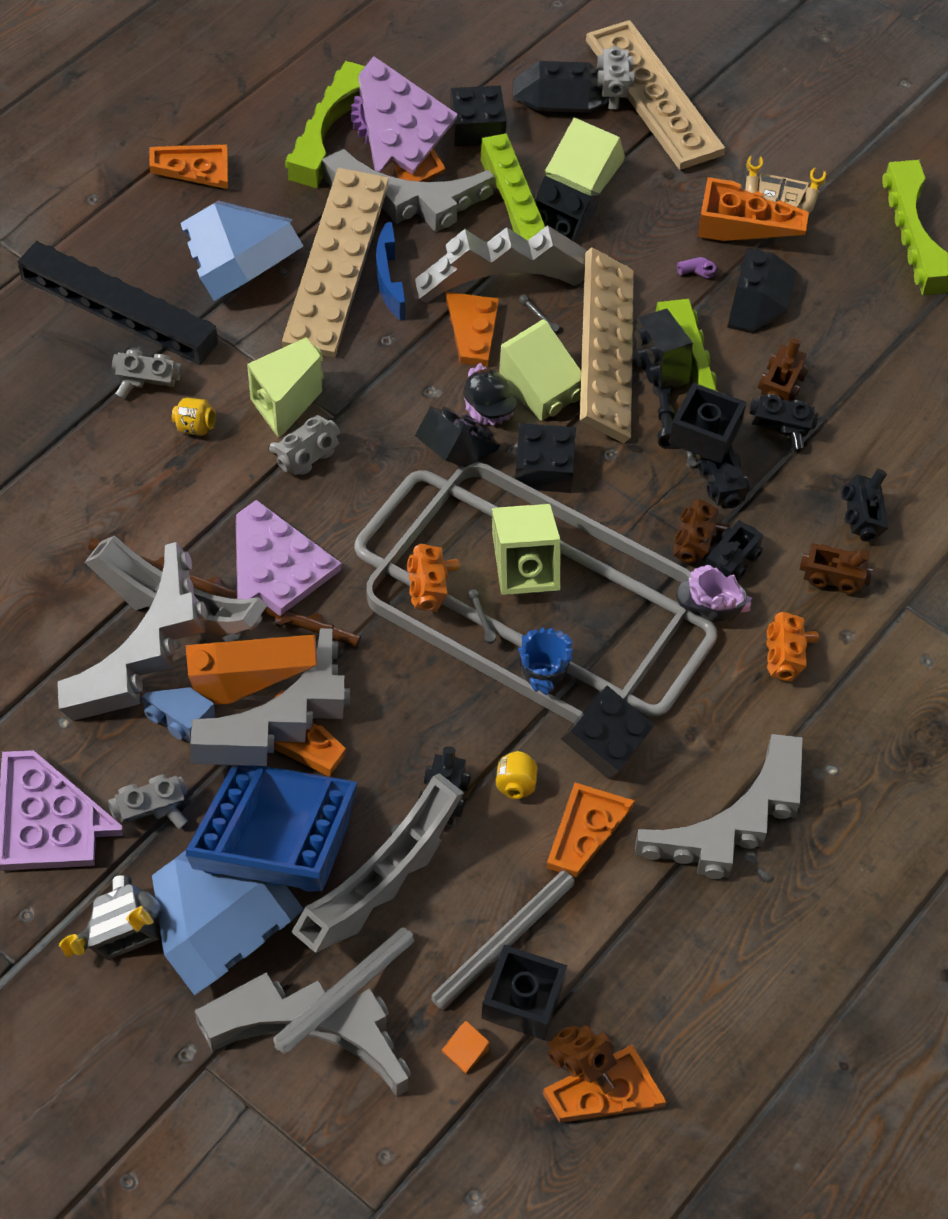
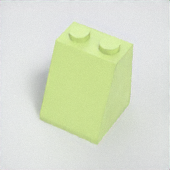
M573 118L545 170L546 175L557 174L600 194L625 160L620 137Z
M542 319L501 345L499 373L507 380L511 393L541 422L550 416L557 415L568 404L580 400L581 370L546 320Z
M307 337L247 364L251 401L277 437L282 436L322 392L324 374L321 369V361H323V356L317 346H313Z
M539 504L492 508V535L501 595L560 590V536L551 505Z

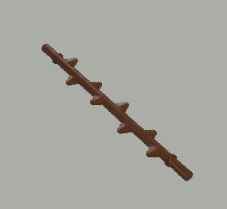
M92 538L88 549L94 551L101 541ZM140 556L149 564L163 572L164 557L156 561H153L151 559ZM189 574L195 589L216 596L237 599V591L222 586L220 577L215 576L205 580ZM266 607L262 612L274 617L277 627L291 623L320 634V628L332 629V639L356 648L361 641V636L336 628L334 624L328 625L323 623L319 613L306 617L288 610L279 616L269 607Z

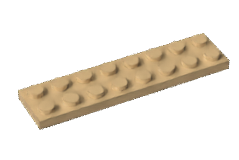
M630 20L587 33L586 42L597 57L598 55H603V49H609L613 46H617L621 50H628V56H633L632 72H634V86L629 87L627 98L679 170L724 155L725 147Z
M337 168L282 339L283 348L307 337L313 346H317L323 356L336 357L389 186V177Z
M592 247L585 253L580 422L625 443L631 438L634 270Z

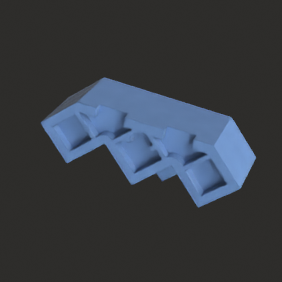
M217 201L180 223L183 232L188 234L191 239L187 243L192 258L200 266L197 272L213 301L247 283L303 247L302 242L290 224L293 219Z
M186 850L152 875L155 899L162 908L158 918L164 955L194 995L224 975L230 967L252 953L273 933L281 930L304 910L286 885L274 886L265 881L253 879L240 880L235 876L225 874L212 875L202 870L192 869L186 857Z

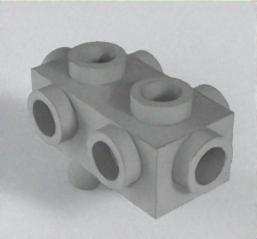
M613 46L609 49H603V55H598V86H602L603 97H609V108L618 109L619 97H628L629 87L634 86V72H632L633 56H628V50H621V48Z
M127 350L126 354H114L112 371H115V375L123 380L115 394L125 400L133 386L142 388L144 383L174 387L175 380L180 379L182 366L172 361L170 356L164 354H154V358L145 357L143 352L136 350Z
M317 415L308 419L303 426L293 433L286 435L279 443L272 442L269 450L271 453L278 455L276 460L283 471H289L294 475H303L311 471V464L319 458L325 459L334 453L333 448L339 445L336 436L340 434V430L332 420L328 421Z
M162 774L149 779L148 785L137 788L136 784H131L118 790L119 794L115 795L113 799L108 800L112 817H118L121 825L153 814L156 819L164 818L167 815L178 829L188 822L186 817L177 808L184 801L183 795L187 794L186 786L181 776L168 778L167 774Z

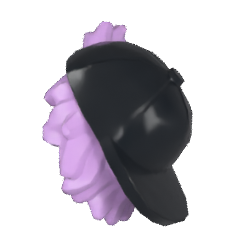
M481 363L475 369L470 368L463 395L466 401V410L471 417L477 420L478 424L486 425L489 422L492 426L495 423L502 424L503 420H510V417L514 415L513 412L516 409L517 401L511 393L505 377L496 371L487 369Z
M710 565L695 568L694 572L690 573L691 577L683 581L677 589L676 597L678 604L686 610L698 612L708 621H727L736 617L740 612H749L751 610L752 597L746 595L745 590L738 584L735 575L725 577L721 571Z

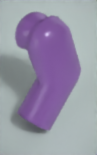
M698 257L678 262L677 271L679 275L695 273L704 278H711L716 274L717 266L706 258Z

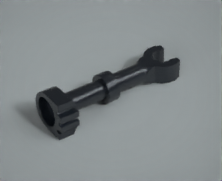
M653 383L652 391L658 397L660 404L658 419L662 422V429L657 434L658 444L664 449H680L669 444L672 420L675 417L674 409L670 403L673 386L660 390L657 384Z

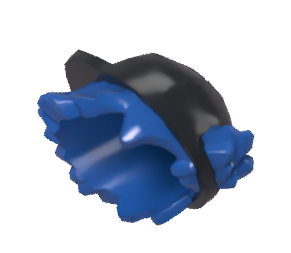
M541 628L540 631L536 629L534 631L530 630L527 635L522 636V646L518 648L521 656L520 670L523 678L531 684L534 691L538 692L540 690L543 694L548 695L550 691H553L554 686L564 680L573 649H571L573 641H571L567 633L563 635L561 630L554 631L553 628L548 630Z

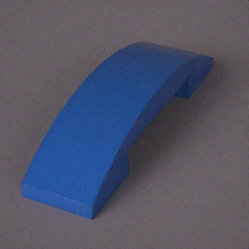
M389 222L383 227L377 243V283L380 294L389 310L399 320H405V298L402 282L391 283L388 261L395 260V239L392 222Z

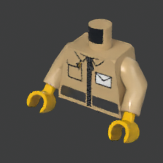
M751 156L748 158L746 168L750 171V174L746 178L745 190L751 193H755V191L764 193L763 197L773 202L781 200L809 213L813 211L820 192L818 187L826 181L825 170L822 178L815 179L813 176L815 175L816 167L813 168L810 172L812 183L808 187V182L760 173V176L757 177V173L763 165V158L760 156L759 166L756 167L750 163Z

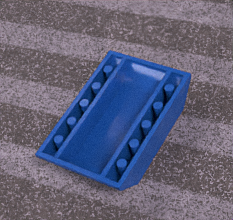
M232 765L187 847L186 857L192 869L202 870L207 874H225L235 876L240 880L253 879L265 881L274 886L288 885L299 887L304 891L317 890L323 892L349 827L357 782L267 766Z

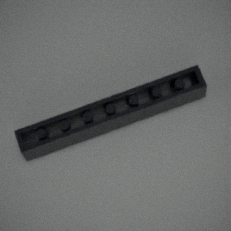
M36 241L17 261L21 280L198 365H201L218 345L217 329L210 321L196 317L185 309L177 308L162 298H156L146 293L141 288H135L117 277H112L100 271L94 266L80 262L73 256L61 253L52 246Z

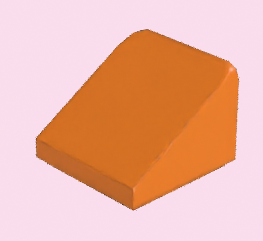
M465 1021L441 1052L467 1074L489 1052L490 1043L472 1025Z

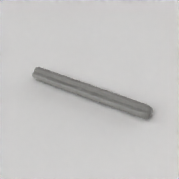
M563 870L554 877L432 994V1002L439 1009H446L500 957L504 945L511 946L574 886L575 879L573 876Z
M400 928L279 1032L273 1039L276 1050H280L283 1054L291 1051L414 942L413 933L405 928Z

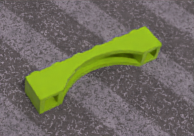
M345 61L341 69L336 71L334 81L331 86L326 88L324 99L321 103L317 104L312 120L309 119L307 121L305 132L302 137L299 136L297 138L292 154L289 153L286 158L285 168L288 169V180L318 188L323 179L322 159L326 158L323 140L332 124L343 114L351 110V105L354 104V97L360 96L358 78L365 66Z
M507 133L482 138L481 162L485 171L489 170L494 175V183L499 189L506 205L513 232L529 240L544 229L545 225Z
M920 161L889 162L887 172L883 174L882 178L883 187L889 193V205L894 209L895 223L897 227H900L901 241L908 251V263L914 269L915 284L919 285L922 295L948 293V252L929 237L919 221L916 210V202L920 198L925 182Z
M681 299L657 302L656 312L667 308L693 342L691 374L694 383L716 390V374L710 370L709 351L704 350L703 331L698 330L697 311L692 309L690 300Z

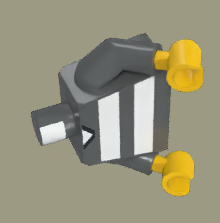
M125 875L117 876L113 879V891L95 899L92 916L86 929L79 935L72 934L65 937L59 943V946L66 958L71 957L74 953L77 956L83 955L87 948L107 960L159 940L156 917L161 914V905L149 892L143 891L132 884L131 877Z

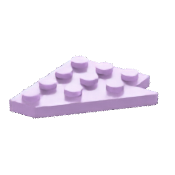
M373 56L360 72L358 81L374 169L382 173L392 160L413 175L457 119L458 114Z
M254 501L236 514L237 599L259 597L267 607L281 616L340 572L341 562L259 501Z
M34 750L2 752L0 777V870L95 866L96 837L123 836L121 824Z

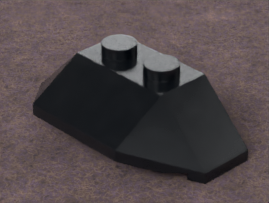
M538 61L513 79V100L516 102L520 101L525 106L537 111L589 113L604 105H609V97H603L602 86H598L599 70L589 62Z
M747 248L727 328L754 334L761 327L787 313L797 270L775 253Z

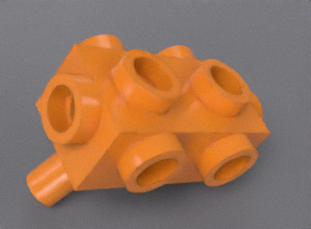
M419 544L414 547V554L409 556L407 562V571L410 572L409 580L411 581L409 589L412 596L411 602L414 605V609L437 612L447 596L446 579L448 572L459 570L460 564L457 559L443 561L442 547Z
M780 612L775 615L774 622L769 624L766 645L769 649L767 669L770 676L793 682L806 667L807 643H817L819 634L817 631L805 632L804 618L787 612Z

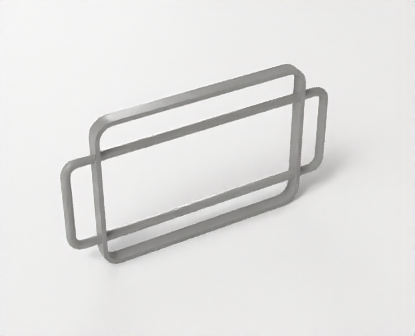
M475 462L467 467L461 466L449 480L426 470L412 472L403 480L355 540L354 549L357 556L364 562L377 568L367 582V603L369 607L385 619L574 723L582 711L551 694L545 695L540 690L538 692L534 691L531 684L526 680L381 601L374 595L377 586L387 574L410 586L409 572L395 564L451 495L492 517V508L499 507L459 487L462 481L470 477L483 478L533 505L550 504L554 516L681 583L691 577V572L487 464ZM427 482L441 489L385 559L366 548L367 542L416 483ZM560 540L561 554L676 614L624 689L613 685L571 661L567 673L599 691L608 685L641 714L650 717L665 714L671 709L714 646L718 637L717 628L714 623L704 619L695 611L684 609L678 602ZM447 594L442 603L443 605L482 626L475 608ZM484 614L491 631L519 647L522 646V634ZM684 619L702 628L706 633L705 638L661 702L651 705L632 695Z

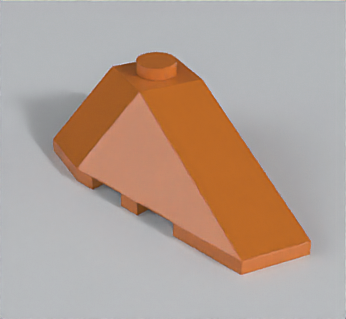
M708 177L697 237L728 241L806 234L809 212L781 200L776 202L763 197L764 193L759 191L751 193L742 189V184Z
M315 635L186 645L188 677L192 687L196 692L214 703V705L234 703L241 698L318 665Z

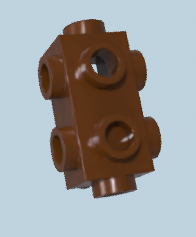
M791 338L788 347L781 345L777 355H771L767 366L769 372L768 374H762L758 384V389L762 390L761 395L774 394L779 396L781 400H796L800 385H797L798 380L804 382L809 366L805 365L807 353L798 351L801 344L799 339Z
M699 499L694 500L691 507L687 506L680 516L682 523L679 525V531L674 538V543H676L673 547L674 557L694 566L708 553L710 543L716 534L722 535L727 527L730 528L728 524L716 523L719 512L718 508Z
M812 543L809 554L803 553L799 570L805 571L804 580L810 581V584L814 587L822 588L826 585L839 587L842 593L853 594L856 591L861 592L864 584H870L873 568L868 567L870 553L866 549H862L859 552L847 551L824 544Z
M572 1025L556 1033L553 1040L547 1044L550 1049L547 1052L548 1057L556 1068H563L576 1078L578 1076L590 1083L595 1080L605 1095L616 1088L606 1071L617 1064L611 1052L614 1050V1047L604 1033L595 1036L594 1032L587 1025L581 1028Z

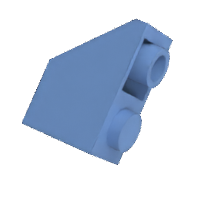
M190 687L146 692L142 696L144 713L148 719L154 723L160 722L168 728L175 738L179 740L183 738L191 743L192 719L216 718L214 703Z

